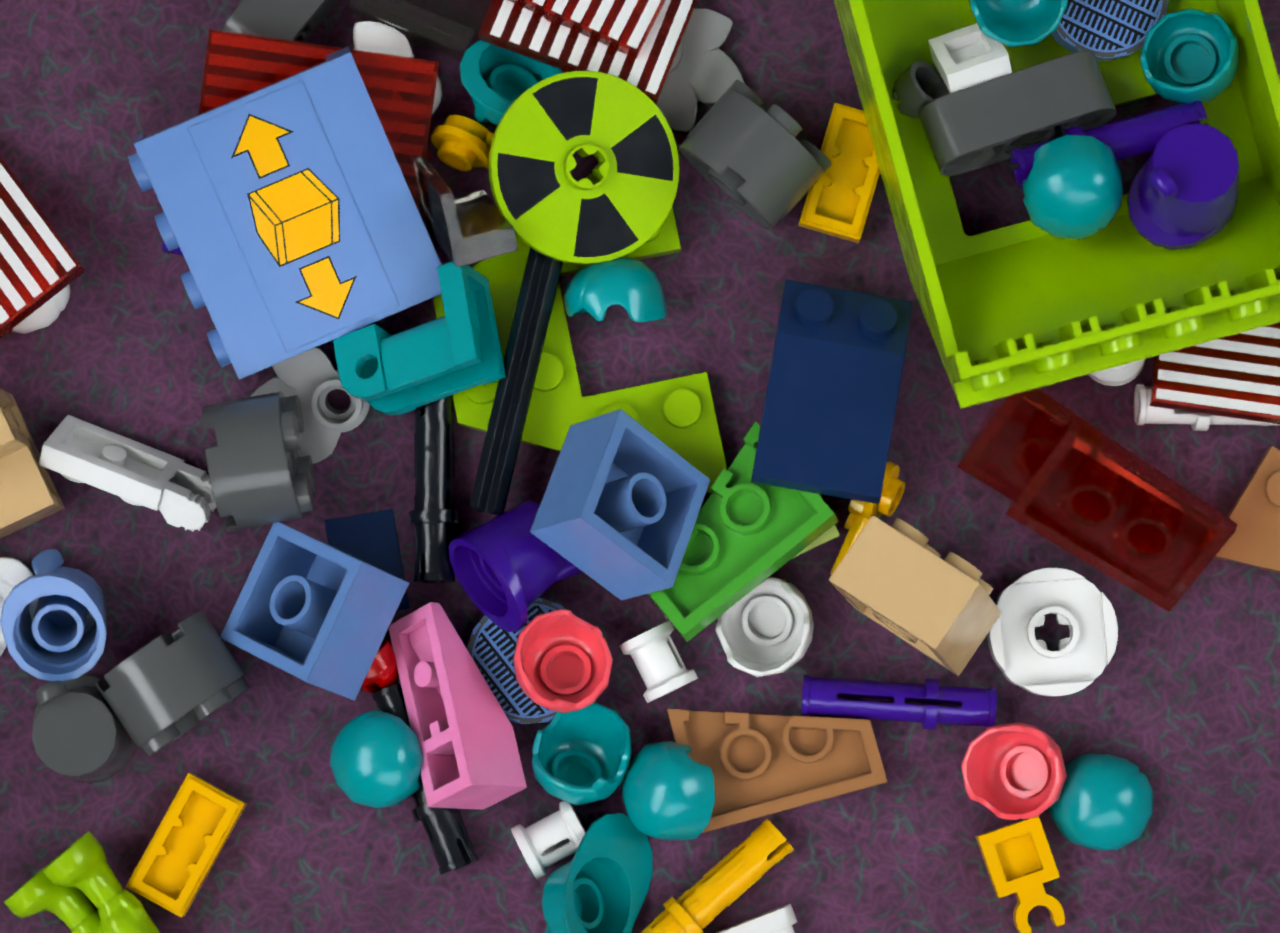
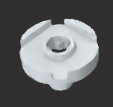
M1043 568L1022 575L1002 590L995 604L1002 614L987 634L991 656L1009 682L1032 694L1056 697L1083 690L1102 674L1116 651L1118 624L1111 602L1093 583L1072 570ZM1045 614H1056L1057 623L1059 625H1068L1069 638L1059 640L1058 651L1047 650L1046 642L1044 640H1036L1035 627L1044 625Z

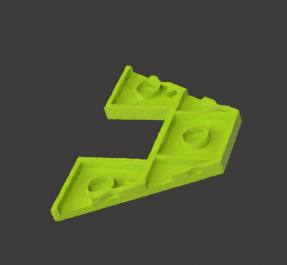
M593 172L586 177L592 183L596 181ZM673 207L657 232L642 246L623 257L643 260L681 252ZM516 234L473 267L474 270L489 280L503 360L530 246L525 244ZM563 262L560 276L575 274L589 264ZM558 282L521 442L560 452L570 425L621 409L708 477L710 482L706 493L712 494V485L722 470H727L707 372L582 397ZM440 294L433 298L437 319L445 316L442 295ZM499 380L454 394L453 402L459 425L487 432Z

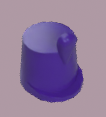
M1200 123L1180 125L1163 136L1155 146L1148 161L1133 178L1128 194L1129 219L1138 234L1153 245L1170 250L1193 248L1222 231L1233 217L1238 196L1239 163L1237 151L1230 139L1216 128Z
M524 501L451 541L448 547L450 563L464 592L482 613L507 632H517L525 626L527 622V607L557 581L583 572L530 533L540 507L539 504L532 501Z

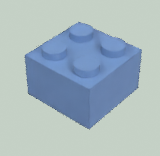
M619 409L570 425L530 533L621 601L671 588L674 585L710 479L627 413Z
M276 522L273 523L220 638L309 684L355 701L409 582L321 540Z

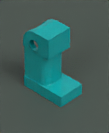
M461 259L437 267L445 316L394 335L389 334L376 324H372L333 340L338 376L342 387L355 398L365 400L382 414L395 416L416 410L417 407L473 387L486 385L506 377L489 280Z

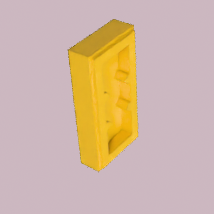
M834 103L820 150L831 161L832 165L808 191L798 226L859 244L880 169L864 111Z
M188 773L125 887L181 918L185 917L247 803L195 774Z

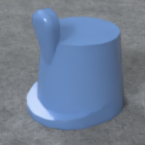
M57 549L44 550L33 558L32 568L35 576H30L13 587L3 603L0 624L9 654L22 670L37 679L67 681L77 679L91 670L104 653L107 637L106 603L103 591L93 577L79 569L61 567L64 559Z

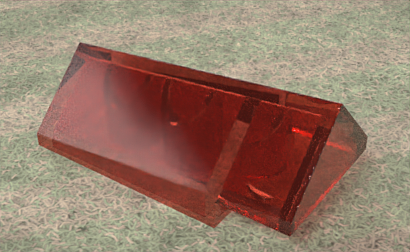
M1038 388L996 399L957 466L959 469L1010 498L1011 502L1006 515L1169 612L1234 534L1237 523Z

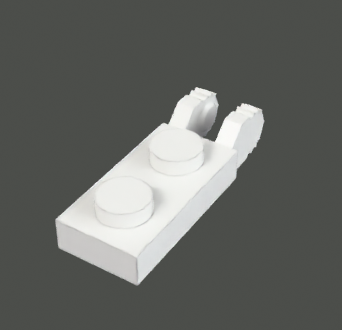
M67 415L43 444L38 465L58 472L70 481L86 483L117 495L129 504L145 506L155 511L159 509L168 524L178 528L182 526L185 528V531L187 529L192 532L194 530L200 531L205 522L207 523L212 517L211 511L213 512L217 507L210 477L206 474V471L184 463L185 460L73 416Z

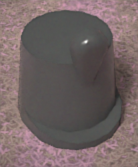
M82 675L77 679L67 681H51L42 685L35 692V699L38 703L35 707L32 725V741L35 752L46 767L73 782L93 784L110 779L126 767L135 751L136 744L94 685L97 681L101 680L98 676Z

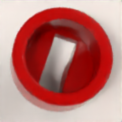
M383 639L360 688L370 694L396 684L399 678L396 658L388 639Z

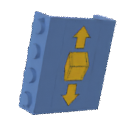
M348 46L326 55V61L150 136L146 137L144 132L136 135L133 144L137 153L128 156L130 167L142 192L154 189L164 211L155 215L154 219L167 249L172 251L180 247L190 271L180 274L193 307L197 310L206 306L216 329L207 332V337L216 359L221 367L232 363L239 380L441 294L437 267L441 266L440 260Z

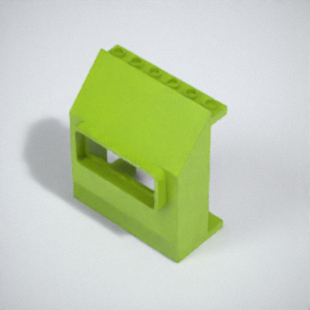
M834 0L909 279L961 409L1280 322V80L1258 0H1168L1166 14L1189 8L1202 10L1206 13L1220 14L1237 37L1240 51L1238 70L1230 86L1212 101L1202 103L1207 118L1199 120L1200 124L1207 123L1226 135L1237 151L1239 163L1238 196L1233 217L1217 235L1193 248L1170 250L1153 245L1138 234L1129 219L1128 194L1122 195L1120 207L1106 228L1098 230L1095 235L1083 239L1056 238L1035 226L1031 220L973 236L966 235L949 176L941 175L920 119L908 117L901 114L898 110V105L901 101L893 99L892 88L899 75L916 61L926 62L937 70L932 61L928 40L976 24L977 21L972 13L969 0ZM1051 34L1035 45L1009 47L1003 44L1009 55L1012 73L1071 54L1058 44ZM1143 47L1127 57L1097 62L1114 106L1158 95L1146 80L1141 67L1140 55Z

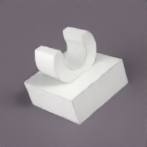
M978 23L928 40L932 61L950 93L1012 73L1009 55L1003 44L987 37L979 29Z

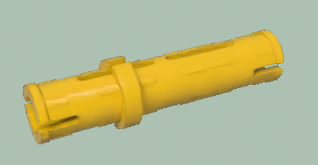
M766 819L746 840L710 869L694 886L684 892L678 899L675 900L671 896L662 904L665 910L640 933H704L702 930L727 906L729 907L771 867L781 861L787 854H790L794 848L788 841L786 842V838Z

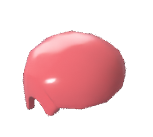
M558 609L535 616L519 633L513 657L516 680L524 694L534 703L544 708L565 714L571 711L578 712L591 706L608 687L613 662L606 639L603 637L600 628L575 616L568 609Z
M1024 722L997 724L988 727L969 743L961 764L965 791L968 797L985 806L998 818L1006 820L1030 819L1041 815L1059 800L1067 778L1059 745L1050 735L1038 727Z

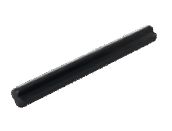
M531 247L503 360L506 377L498 381L470 499L472 509L490 515H499L505 511L563 265L562 261L547 257Z

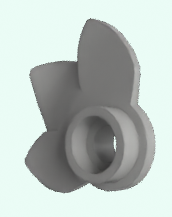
M702 8L689 10L656 95L645 91L656 64L651 63L647 59L640 80L644 81V93L661 110L670 128L678 132L689 133L692 130L696 120L698 103L704 105L715 104L735 80L744 83L737 65L727 54L719 49L726 41L733 22L716 11ZM662 22L654 44L664 45L673 22ZM648 27L637 49L630 46L626 56L630 70L634 65Z
M318 346L273 365V370L277 376L262 384L250 396L279 391L283 393L284 397L298 396L304 421V432L300 433L301 449L298 450L299 457L310 455L313 464L331 455L341 433L353 430L359 426L366 418L370 408L368 402L355 398L342 387L338 376V369H335L328 355ZM335 389L345 391L350 397V406L343 410L333 408L328 402V393Z

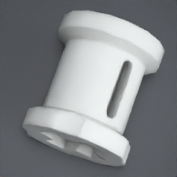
M670 621L619 645L623 655H631L645 683L647 690L643 696L647 703L698 679L694 670L686 669L670 636L674 630Z
M566 801L559 803L558 811L526 828L520 824L511 828L512 834L537 880L546 876L547 867L576 853L586 833L572 804Z

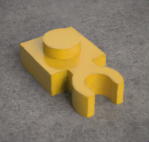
M1039 816L1023 819L975 836L996 897L1002 898L1013 893L1016 895L1018 902L1013 911V921L1019 933H1032L1028 923V914L1036 906H1044L1048 909L1054 926L1064 925L1065 914L1062 905L1056 898L1046 894L1043 883L1060 878Z

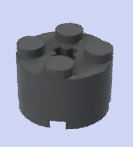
M735 80L689 132L678 150L703 179L711 186L715 183L735 200L733 205L761 227L771 231L778 222H781L832 163L812 143L805 139L800 143L795 138L802 128L787 112L776 104H773L765 112L762 109L765 104L760 97L743 82Z
M279 391L203 406V429L214 427L217 442L211 443V447H205V453L220 518L227 517L225 524L227 532L305 518L306 512L314 511L313 493H317V483L313 462L310 455L302 457L298 455V450L301 449L300 433L304 432V421L297 395L284 397L283 393Z
M199 611L177 624L180 629L173 634L168 633L163 637L160 635L105 674L103 679L94 684L138 749L142 747L148 756L153 755L167 744L176 741L199 725L202 719L217 709H221L250 688L243 678L246 673L203 611Z

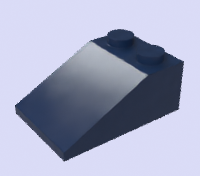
M786 279L778 316L751 482L879 504L905 359L913 301Z

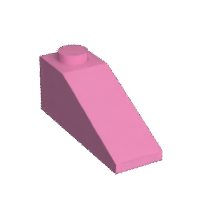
M429 602L392 623L388 629L396 658L410 728L417 735L423 757L420 774L427 806L431 808L484 810L527 788L513 726L441 604Z

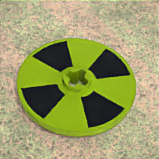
M596 71L560 73L536 83L517 97L508 107L495 130L491 142L488 165L491 191L495 203L511 230L535 251L552 259L572 264H596L611 261L633 252L647 242L661 227L672 208L677 193L680 170L679 155L673 132L656 104L631 83L616 76ZM575 152L582 158L589 155L596 157L599 164L592 170L596 178L594 183L588 178L576 181L572 177L570 171L577 165L576 160L572 156Z

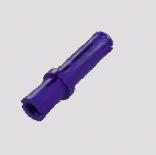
M1201 100L1189 104L1181 103L1084 131L1079 126L1065 129L1064 136H1092L1111 147L1116 160L1120 161L1152 152L1168 131L1180 125L1200 123L1199 120L1206 119L1207 114ZM1056 139L1024 148L1011 149V163H1018L1019 167L1013 168V172L1021 189H1023V180H1027L1033 168L1036 150Z
M804 675L801 716L821 715L867 720L922 723V728L927 730H936L937 724L984 726L988 728L995 725L997 689L939 685V679L926 678L925 684L872 680L816 678ZM837 697L892 700L893 703L839 700ZM904 701L958 704L960 707L906 704Z

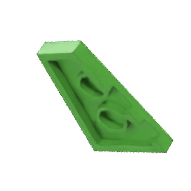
M756 421L743 439L745 445L729 469H723L712 485V494L697 516L673 587L648 593L686 642L838 522L835 513L817 493L751 482L760 425Z

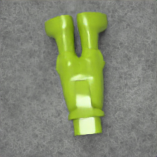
M90 831L54 858L3 902L14 915L21 919L44 911L51 912L66 924L71 933H161L145 911L141 902L131 892L123 890L107 863L103 846Z

